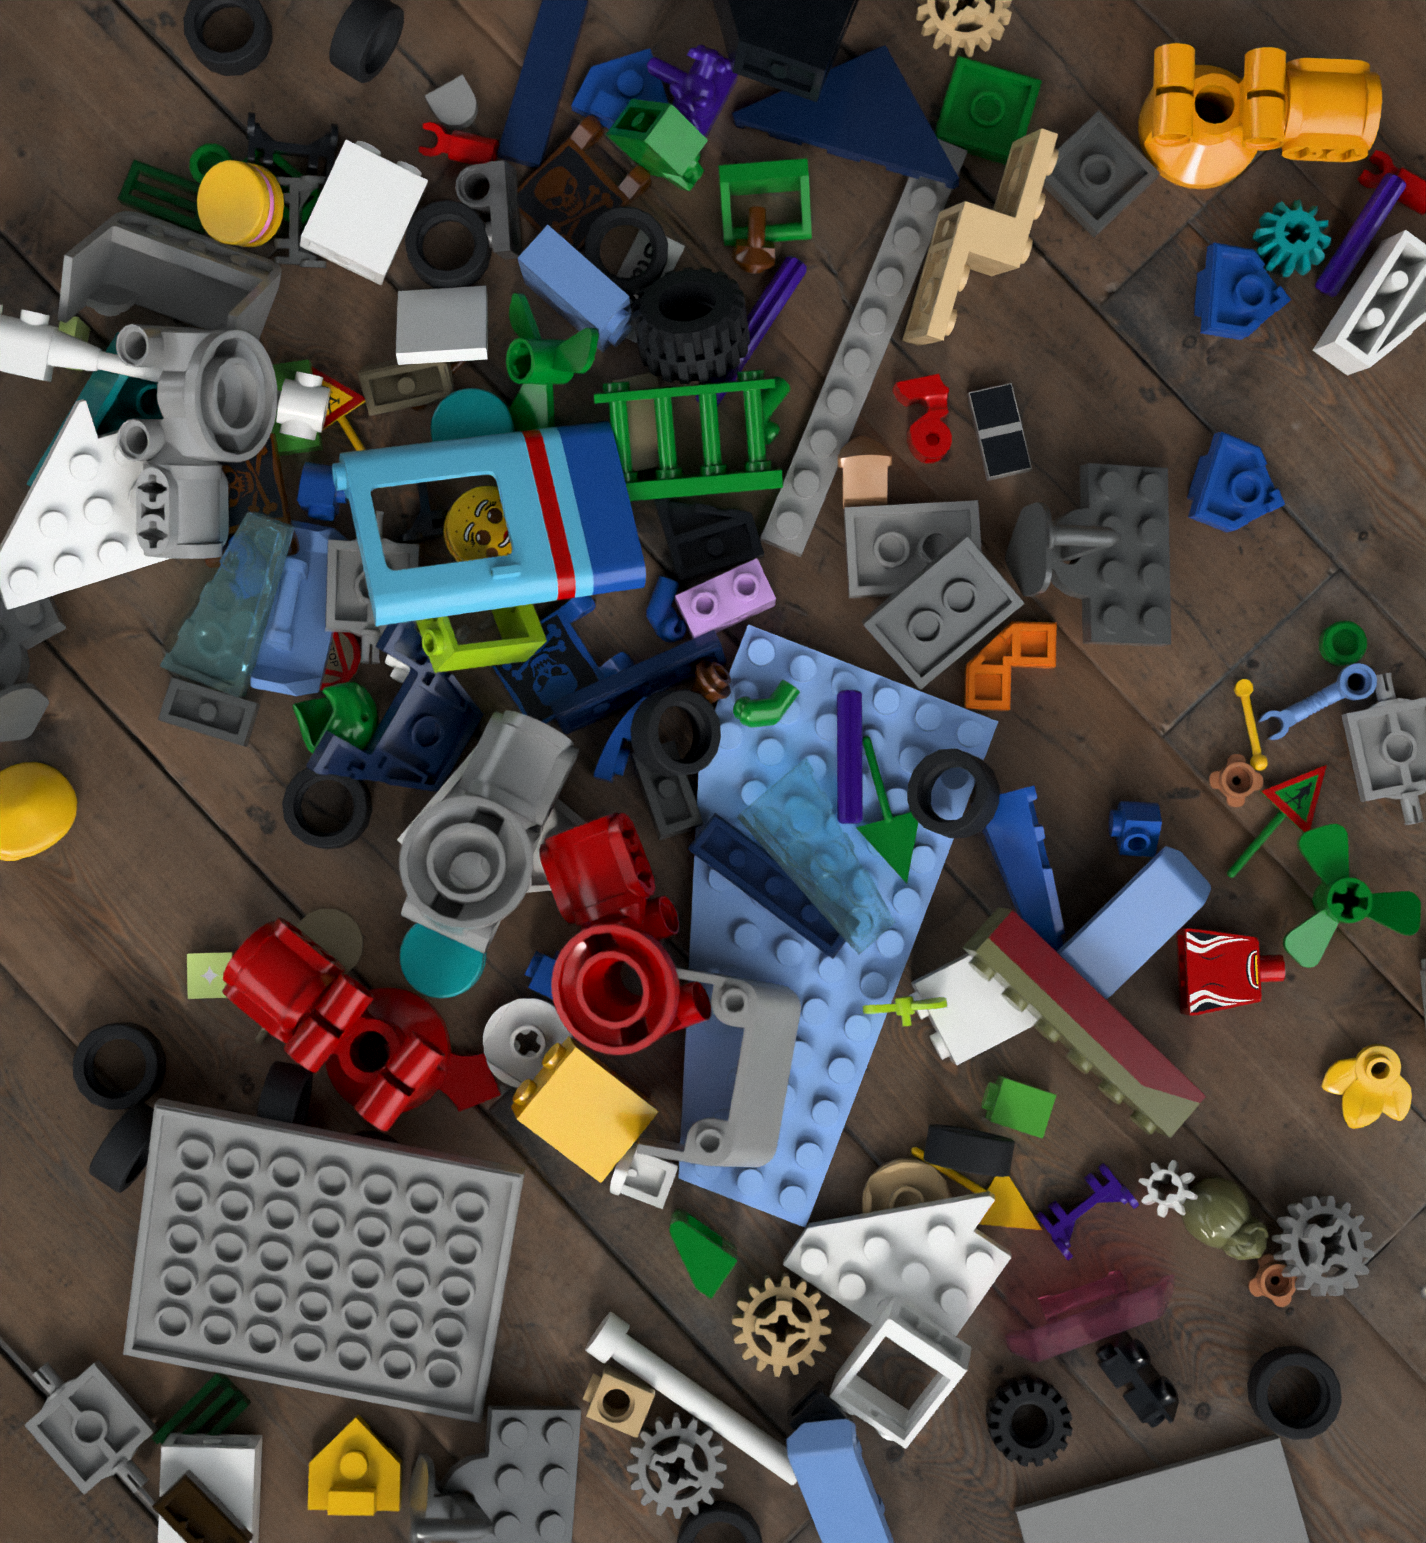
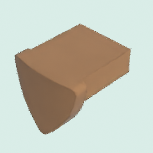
M858 436L843 446L838 454V467L842 468L843 509L845 507L887 505L888 466L892 465V454L881 443L866 436Z

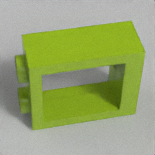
M534 605L515 606V609L514 606L492 609L502 640L458 645L448 616L416 620L422 636L423 650L429 656L434 672L526 662L547 641Z

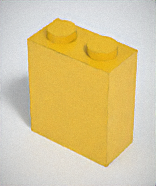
M568 1036L562 1044L556 1043L548 1050L542 1060L543 1068L534 1079L528 1078L518 1087L513 1095L512 1100L514 1103L511 1108L518 1121L602 1183L659 1111L651 1099Z

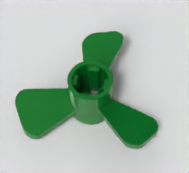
M514 293L509 308V319L512 328L519 338L512 341L506 354V368L510 378L515 383L523 385L510 406L509 412L515 429L518 431L554 427L553 384H566L572 379L574 373H585L590 369L595 359L599 332L596 328H584L567 340L542 339L526 296L523 293Z
M1327 824L1305 831L1299 836L1297 848L1322 881L1313 894V907L1316 913L1287 932L1283 939L1285 951L1300 966L1311 968L1319 963L1338 923H1356L1366 917L1401 935L1411 936L1418 932L1421 920V902L1416 894L1411 891L1371 893V890L1363 881L1349 877L1348 833L1343 826ZM1348 889L1352 895V898H1349L1348 909L1350 911L1347 914H1343V904L1333 903L1334 892L1345 894Z

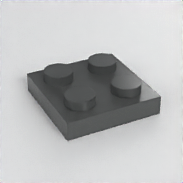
M1098 111L1058 148L1056 165L1049 176L1046 175L1043 186L1095 238L1158 178L1160 172Z

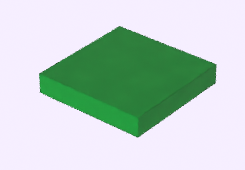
M958 55L935 130L937 139L967 150V154L1006 165L1012 142L1026 136L1042 80Z

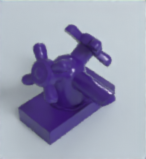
M700 44L696 48H690L687 55L696 60L689 73H686L657 57H652L647 63V70L650 75L670 85V92L675 97L672 105L707 138L738 80V74L732 72L729 58H724L717 50Z

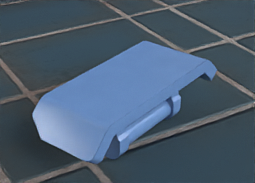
M291 520L298 538L299 552L295 555L280 556L257 663L251 673L250 686L271 692L302 696L319 692L324 680L334 632L325 631L328 540H349L335 528Z
M1165 846L1070 938L1057 953L1105 999H1108L1205 904L1211 891V886L1181 851Z
M848 1419L803 1423L786 1439L787 1454L822 1543H894L884 1517L885 1506L881 1496L875 1491L861 1455L862 1447L856 1436L855 1423Z

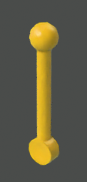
M1242 679L1234 685V692L1241 698L1253 754L1250 765L1254 770L1262 771L1267 767L1268 760L1261 752L1250 700L1253 684L1250 680Z

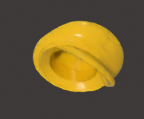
M23 762L0 771V860L17 861L34 856L53 846L70 830L77 813V798L73 786L59 770L44 763Z

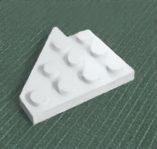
M84 399L75 402L0 544V593L7 610L171 559L145 556L144 550L140 547L137 539L136 484L140 473L143 471V463L148 461H131L122 455L117 441L119 430L97 436L87 402Z
M986 1191L808 1223L785 1257L783 1265L872 1325L893 1297L896 1296L954 1336H957L1012 1256L1011 1251L976 1229L995 1201V1195Z

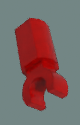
M423 123L422 128L433 131L438 137V142L433 148L419 146L418 152L422 155L432 157L447 153L449 160L469 165L496 161L499 148L498 139L457 129L451 134L440 123Z
M1375 150L1368 161L1379 167L1380 174L1375 175L1364 169L1357 178L1359 183L1366 188L1374 189L1377 188L1385 174L1397 175L1406 182V188L1397 202L1423 216L1426 213V180L1403 166L1400 169L1395 167L1387 153Z

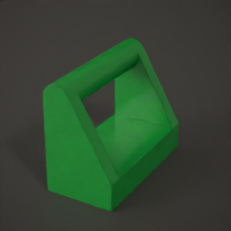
M807 158L719 165L718 181L724 246L735 245L736 239H748V226L732 228L730 196L798 191L801 222L766 225L765 241L783 242L812 239Z
M676 1209L671 1215L670 1235L695 1288L712 1299L738 1261L737 1246L686 1210Z

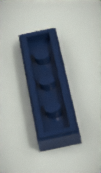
M542 0L497 151L498 158L536 169L542 165L588 10V0Z
M712 630L551 702L550 706L564 735L628 708L636 704L643 697H649L656 692H664L695 678L696 665L701 660H707L711 663L717 662L721 665H724L727 661L721 642L715 630Z
M714 813L688 848L690 852L831 959L836 956L860 924L850 914L716 813Z

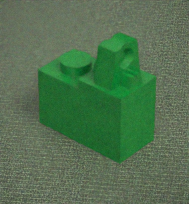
M631 99L606 133L638 166L644 167L652 176L665 178L681 190L690 191L705 171L698 161L701 157L700 151L708 139L672 104Z

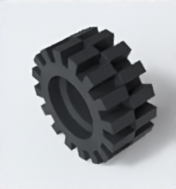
M1022 1376V1380L1016 1381L1014 1377L1006 1380L1008 1385L1004 1388L999 1385L995 1390V1398H990L987 1404L989 1413H986V1423L995 1446L999 1452L1001 1451L1004 1454L1005 1458L1011 1462L1013 1460L1018 1461L1020 1466L1028 1467V1463L1034 1462L1036 1467L1043 1466V1460L1047 1458L1051 1462L1058 1458L1056 1452L1059 1449L1065 1451L1068 1446L1066 1437L1072 1436L1073 1429L1070 1426V1421L1073 1420L1071 1412L1067 1408V1403L1052 1385H1048L1041 1378L1037 1377V1380H1033L1030 1376ZM1025 1404H1034L1041 1407L1046 1415L1044 1429L1040 1434L1032 1438L1021 1437L1012 1428L1011 1421L1014 1412Z

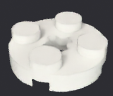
M519 998L501 1006L488 1020L483 1032L484 1054L492 1073L507 1085L518 1088L526 1079L530 1078L533 1080L543 1068L542 1060L545 1054L554 1044H562L568 1036L573 1039V1035L562 1023L555 1005L539 998ZM532 1030L538 1034L536 1042L541 1045L540 1050L537 1053L530 1050L526 1055H523L518 1051L521 1044L516 1040L519 1033L527 1035Z

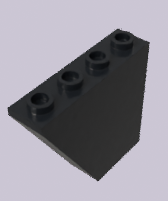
M713 0L733 73L817 102L860 0Z

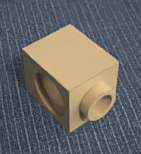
M606 1364L601 1376L592 1374L582 1400L590 1403L586 1417L637 1438L655 1396L656 1389L644 1380ZM612 1389H620L627 1393L630 1402L624 1408L615 1409L606 1403L604 1396Z

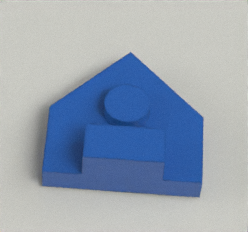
M651 49L642 50L592 66L571 104L572 111L584 117L592 115L596 117L602 126L610 129L631 99L668 103L661 80L650 75L647 70V63L653 57Z
M1215 242L1207 246L1205 269L1197 273L1194 316L1201 317V334L1242 340L1259 328L1276 311L1291 301L1282 286L1277 287L1263 268L1265 263L1255 249Z
M1224 432L1215 433L1208 455L1200 456L1187 495V499L1193 501L1188 518L1224 532H1232L1248 524V522L1285 505L1279 489H1275L1265 467L1267 461L1261 448Z

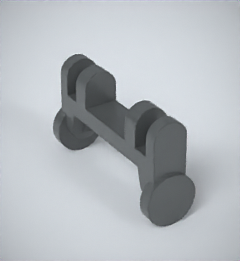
M303 175L300 178L276 177L280 186H290V193H283L284 203L290 204L289 239H274V248L289 249V257H274V264L300 265V267L326 268L327 261H318V256L301 247L300 241L303 233V205L312 192L319 189V185H325L327 177Z

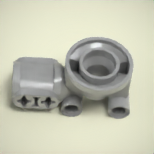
M138 324L126 325L120 330L116 341L117 354L121 361L131 367L163 368L158 381L157 400L164 419L127 420L118 431L117 441L122 455L131 461H148L143 463V471L140 473L136 484L138 543L144 550V555L148 557L178 559L222 557L223 546L228 539L229 533L228 481L222 471V464H219L218 461L243 462L249 460L266 444L274 426L278 402L276 376L270 357L262 344L254 336L241 330L196 329L192 327Z
M509 710L504 711L503 714L497 711L494 712L461 779L459 789L464 790L466 796L449 798L429 807L413 822L405 835L400 850L399 868L402 883L408 896L404 902L401 916L481 953H486L501 920L519 905L531 883L533 854L541 834L529 829V827H534L536 824L542 827L545 825L579 752V749L573 746L574 743L571 739L553 727L527 715ZM462 853H479L490 864V876L484 884L477 888L467 890L458 888L450 878L451 863Z

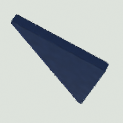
M886 44L832 68L817 102L781 91L732 113L733 122L738 128L744 129L747 126L768 132L769 137L801 146L802 143L827 149L829 154L856 162H861L862 159L886 166V170L916 179H920L921 176L945 183V187L950 189L959 187V177Z

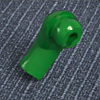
M778 376L773 377L775 379V388L763 389L761 392L765 445H770L779 434L780 426L770 419L774 410L791 390L790 385Z
M782 679L769 698L753 700L748 696L739 698L733 706V714L735 718L740 720L741 724L750 728L775 725L784 716L800 694V691Z

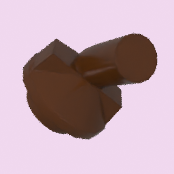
M761 206L749 208L748 239H736L732 252L733 261L743 271L753 274L762 273L765 269L771 268L775 264L776 259L774 242L765 241L766 208Z
M701 660L696 665V683L691 691L701 694L711 704L718 699H726L731 693L729 686L731 678L726 669L717 662L711 663L707 660Z

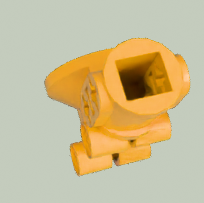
M1181 43L1166 44L1154 50L1153 87L1140 111L1138 120L1139 142L1144 156L1160 172L1162 177L1176 185L1191 189H1208L1228 183L1247 168L1257 151L1282 148V156L1291 160L1358 161L1368 156V150L1371 149L1378 132L1382 108V84L1380 76L1376 72H1370V64L1368 62L1351 59L1299 58L1286 63V52L1274 47H1261L1248 51L1245 54L1244 78L1241 80L1235 74L1220 67L1195 65V48L1193 46ZM1200 99L1212 102L1223 111L1227 120L1216 124L1204 121L1195 110V100Z

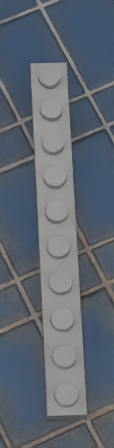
M938 139L958 175L965 160L967 150ZM921 176L920 179L909 177L760 541L796 556H802L838 469V454L843 446L849 442L930 245L938 214L944 210L952 189L945 187V183Z

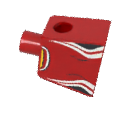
M1180 928L1176 932L1180 1014L1195 1016L1257 1003L1262 998L1261 982H1283L1285 979V962L1282 954L1260 955L1258 937L1192 928Z

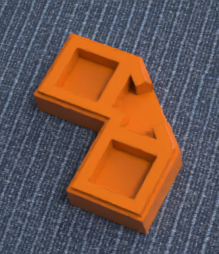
M1012 621L965 665L964 708L981 711H1009L1011 667H1056L1057 622Z

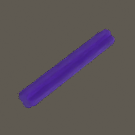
M790 255L785 258L748 314L750 344L748 345L746 356L740 358V364L735 369H727L726 375L720 378H709V382L704 383L734 381L737 378V372L743 369L806 274L807 266L801 260ZM727 392L716 393L717 407ZM696 395V401L699 403V397Z

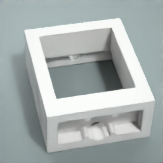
M894 1296L836 1373L829 1397L836 1401L846 1413L856 1415L873 1426L880 1436L887 1440L895 1441L906 1449L967 1372L972 1347ZM885 1336L938 1371L909 1410L856 1375Z

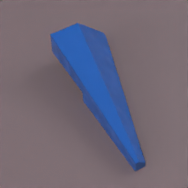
M1030 786L1000 794L999 805L995 815L982 832L1018 915L1057 952L1063 946L1061 935L1065 934L1053 872L1049 865L1043 839H1045L1044 828L1042 824L1038 823L1033 800L1037 799L1035 786Z

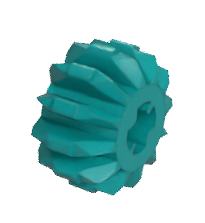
M1301 199L1294 200L1289 208L1281 201L1275 204L1272 208V213L1264 212L1260 217L1259 224L1262 228L1256 229L1252 240L1262 244L1256 250L1260 258L1268 256L1270 259L1266 264V271H1272L1279 265L1281 266L1283 278L1289 277L1294 269L1302 276L1311 270V264L1319 265L1323 261L1325 254L1322 249H1326L1330 245L1331 237L1322 233L1329 226V220L1322 219L1316 221L1314 218L1318 211L1317 206H1312L1305 212L1303 211ZM1290 233L1297 238L1294 244L1286 239Z

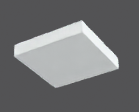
M486 286L398 291L396 358L398 365L488 359V295Z

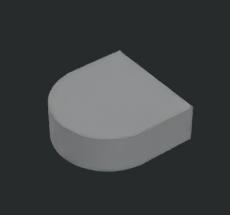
M463 74L425 95L426 102L438 122L449 130L465 129L476 119L478 113L477 101Z

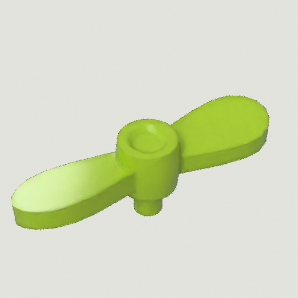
M913 996L895 998V1004L864 1005L863 1014L896 1012L897 1016L902 1017V1026H911V1014H915V1010L946 1008L947 998L936 997L914 1001Z

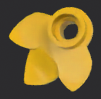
M1372 1044L1364 1047L1357 1054L1356 1058L1338 1060L1327 1070L1321 1087L1325 1091L1342 1095V1114L1348 1127L1352 1129L1370 1125L1380 1117L1382 1112L1394 1120L1401 1121L1405 1118L1411 1106V1087L1400 1075V1058L1392 1048L1383 1044ZM1375 1063H1386L1384 1071L1379 1074L1371 1073V1068Z

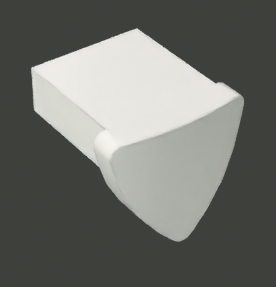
M633 1143L616 1165L610 1184V1193L618 1196L622 1193L663 1209L679 1164L661 1157L636 1153L637 1143Z

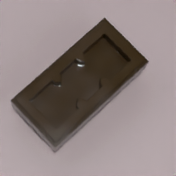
M189 1469L152 1505V1508L186 1543H249L254 1536Z

